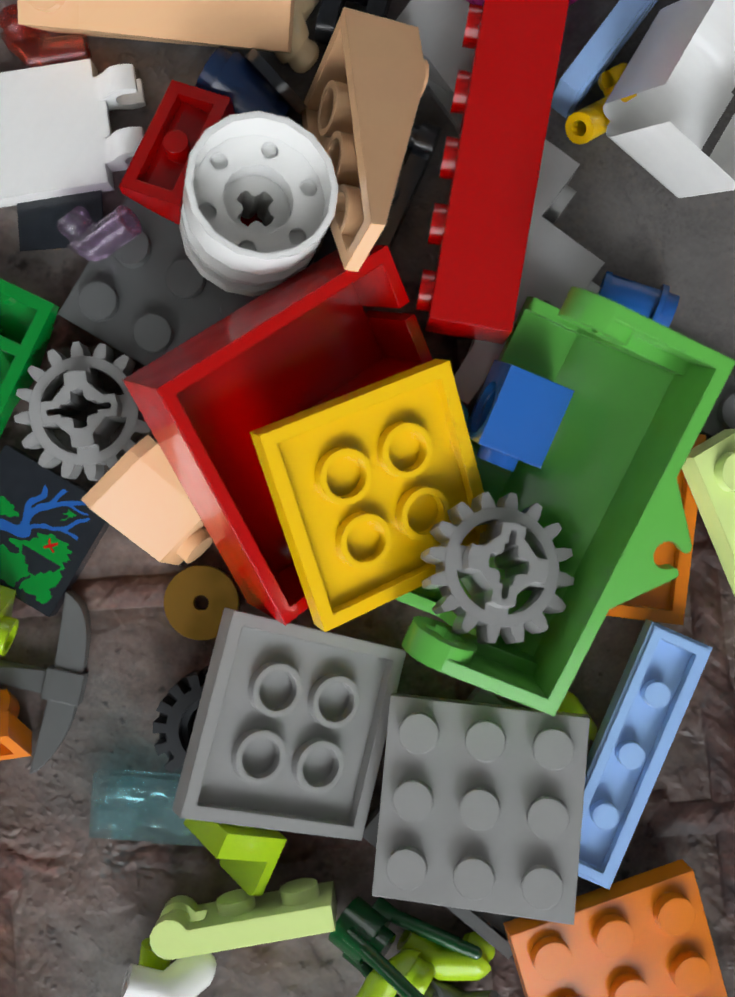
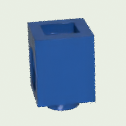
M494 360L467 422L470 439L481 445L476 456L510 471L515 470L519 460L541 469L574 391L515 365Z

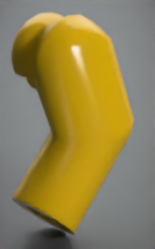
M620 63L601 73L598 77V85L605 97L572 113L567 118L565 123L566 135L574 144H585L606 133L610 120L605 116L603 106L628 63ZM637 93L621 98V100L626 103L637 96Z

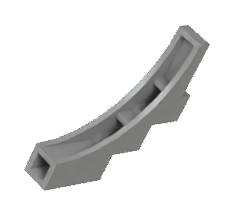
M410 0L396 21L419 28L423 58L429 63V77L426 89L455 126L458 135H460L463 114L451 113V106L458 69L471 71L474 49L462 47L470 3L466 0ZM545 139L513 326L527 296L538 298L561 309L571 287L582 288L596 294L601 289L592 279L605 262L553 225L577 193L568 184L580 164L547 139ZM472 339L468 353L454 376L460 401L465 406L468 405L472 398L477 401L493 361L498 360L506 341L503 344Z

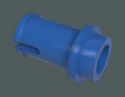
M606 271L600 285L601 289L597 293L668 328L673 320L680 299L679 295L669 292V285L662 284L660 289L614 275L610 271Z

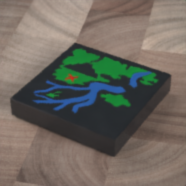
M5 444L0 453V585L16 590L15 597L44 615L52 617L58 613L64 602L65 592L71 590L110 524L93 512L81 500L89 490L70 479L61 477V474L53 469L40 466L38 460L18 448Z

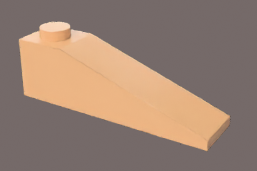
M17 0L18 24L59 34L210 47L223 46L225 48L245 50L254 48L257 51L291 53L295 0Z
M344 7L304 100L307 108L302 112L303 128L316 137L332 160L339 189L335 216L329 226L344 270L358 272L386 226L419 101L427 86L429 63L423 58L418 27Z
M149 434L130 448L81 498L93 512L159 562L178 566L183 561L187 564L199 558L213 543L211 536L162 449Z

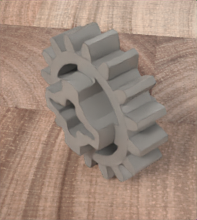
M77 341L72 342L71 358L67 359L62 353L51 349L47 351L48 360L51 364L47 371L32 365L28 368L27 371L37 383L33 390L27 388L17 389L16 396L29 402V411L14 415V420L16 423L28 425L32 428L33 432L21 441L24 448L34 450L45 449L38 461L40 466L53 469L62 462L61 477L75 480L79 477L84 467L88 480L99 481L104 476V465L111 469L130 448L138 443L137 441L141 434L153 435L123 382V379L134 371L136 362L124 354L113 363L114 350L102 343L98 344L91 357L88 347ZM98 372L110 375L119 384L124 394H108L104 391L103 379L99 378ZM64 382V386L61 388V390L57 393V395H56V396L54 397V399L52 400V398H53L55 392H56L57 389L60 387V385ZM89 401L108 408L100 409L98 413L89 415L87 423L67 417L78 415L79 411L88 409ZM121 423H125L119 437L110 444V437ZM53 429H61L68 433L71 439V447L76 448L77 453L70 451L62 445L55 436Z
M489 492L481 493L472 499L471 508L462 501L448 510L452 524L440 521L429 531L434 539L441 544L438 547H430L421 553L423 561L436 566V574L429 576L421 581L425 589L439 588L442 594V598L432 608L435 615L451 610L457 615L452 627L454 633L458 635L468 633L477 626L476 636L479 644L495 643L499 634L505 644L523 642L524 629L530 634L544 632L549 628L542 612L555 614L563 612L566 608L565 603L555 592L556 589L574 585V578L559 571V562L572 557V550L569 548H555L552 539L558 535L562 527L559 523L542 527L537 522L542 511V506L538 503L520 512L518 511V499L515 493L510 492L499 498L496 506ZM487 524L486 531L480 533L479 545H461L465 536L474 527ZM494 556L495 566L505 570V578L500 580V572L495 568L489 567V559ZM459 579L471 595V599L464 592ZM524 590L532 591L525 604L508 615L509 608L516 605L517 594Z

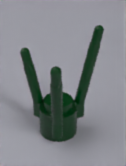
M356 897L337 919L336 929L334 932H330L328 938L330 942L343 952L342 957L359 970L365 979L375 969L401 997L425 996L384 957L396 938V934L388 928L390 923L477 960L482 956V950L477 945L396 909L383 897H379L373 906L369 905L361 897Z

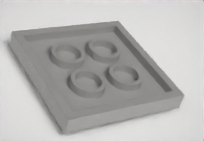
M224 607L172 811L184 819L362 841L387 736L390 695L397 693L406 651L294 623H288L285 626L272 618Z
M392 693L389 704L372 896L574 925L590 717L586 714L557 711L554 717L533 708Z

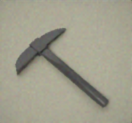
M73 589L65 592L55 665H51L46 669L0 659V685L42 693L40 699L47 700L29 774L40 770L58 750L73 723L77 707L83 702L89 674V672H86L91 643V619L87 604Z

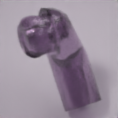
M123 205L118 206L96 222L91 219L89 212L80 206L75 207L57 221L58 230L70 241L67 244L69 249L85 260L93 262L101 261L111 256L142 232V225L136 214Z

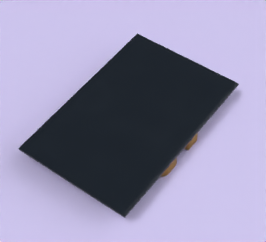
M102 190L17 203L20 252L96 246L100 244L105 235Z

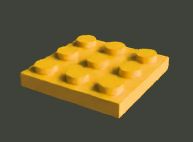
M434 359L250 432L313 622L324 632L421 587V581L436 574V566L428 564L421 559L423 551L430 547H438L441 544L434 539L429 531L440 521L452 524L448 515L449 509L462 501L471 508L472 499L484 493L450 360ZM487 524L474 527L465 536L461 545H479L480 533L486 531Z

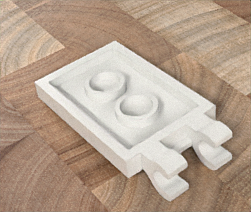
M91 59L0 73V208L15 206L17 203L102 190V192L115 190L112 172L127 170L144 136L142 127H126L116 130L114 133L111 132L109 111L118 109L131 110L146 106L143 81L141 78L136 79L133 64L113 65L106 68L100 75H98V70Z

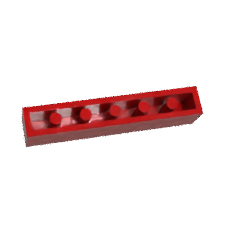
M483 0L482 5L469 4L462 47L474 49L471 71L458 69L451 106V113L463 114L459 138L446 136L439 178L451 180L447 204L437 202L434 204L427 243L439 245V255L436 271L423 269L416 310L428 311L425 331L503 344L512 333L569 0Z

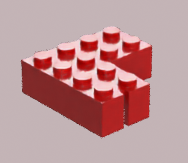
M374 245L358 272L344 270L338 249L123 379L124 384L249 604L285 626L309 607L250 432L433 360L415 314L368 311L365 313L363 306L401 308L410 302L388 245Z

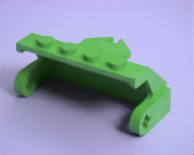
M578 287L570 288L561 309L538 298L527 296L514 323L512 333L507 338L497 360L515 365L574 391L541 469L520 460L514 471L492 464L476 456L481 445L470 439L484 493H490L495 506L499 498L510 492L515 493L518 499V511L521 512L525 508L538 503L542 506V511L537 522L542 527L554 523H559L562 527L552 541L555 548H569L573 554L567 560L559 562V571L574 578V585L556 589L555 592L565 603L566 608L563 612L555 614L542 612L549 628L544 632L530 634L524 629L523 642L505 644L499 634L495 643L484 645L477 642V626L464 634L458 635L452 631L453 623L457 616L452 610L435 615L432 608L442 598L439 588L425 589L421 586L396 598V600L435 615L447 623L445 624L423 616L413 617L401 646L414 659L436 671L554 717L609 609L678 577L679 571L672 565H656L654 562L656 548L663 542L670 541L683 553H689L692 550L677 476L735 365V360L608 298ZM494 556L489 559V567L497 569L500 572V580L505 578V570L495 566ZM459 579L464 592L471 599V595ZM524 590L519 592L516 598V605L509 608L508 615L522 607L532 591Z

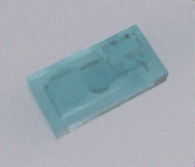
M98 769L93 774L89 838L204 846L183 824L185 819L180 818L172 811L181 774Z

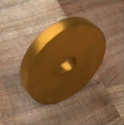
M209 565L192 566L179 572L169 583L164 596V610L169 623L178 633L193 640H209L217 637L224 607L238 611L240 607L239 592L232 578L221 569ZM199 595L207 597L209 601L208 607L204 610L199 609L195 604V600Z

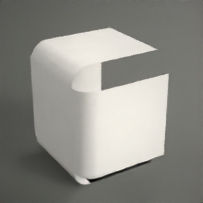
M680 0L662 8L603 106V112L610 120L606 129V135L678 198L735 190V113L711 155L708 157L701 150L734 96L731 92L735 88V0ZM637 93V96L627 102L621 100V98Z

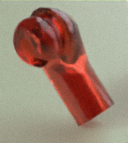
M17 4L8 5L1 10V38L5 46L29 68L83 59H91L92 61L90 45L85 34L52 37L45 30L18 24Z

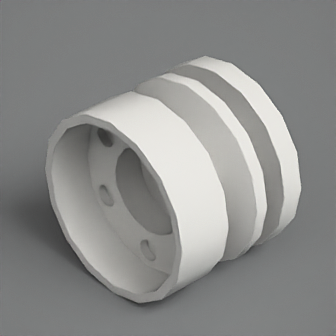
M262 111L229 115L204 131L189 153L179 225L185 253L202 277L226 292L254 297L263 295L307 267L335 216L339 189L332 160L316 137L290 118ZM257 213L258 218L263 221V224L254 221L249 226H246L240 219L241 216L250 219Z

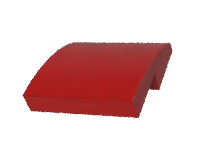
M171 80L119 184L122 194L156 214L180 225L189 153L206 129L227 116L235 114L231 98ZM257 213L250 219L243 218L242 216L240 219L246 226H249L254 221L263 222L258 218Z

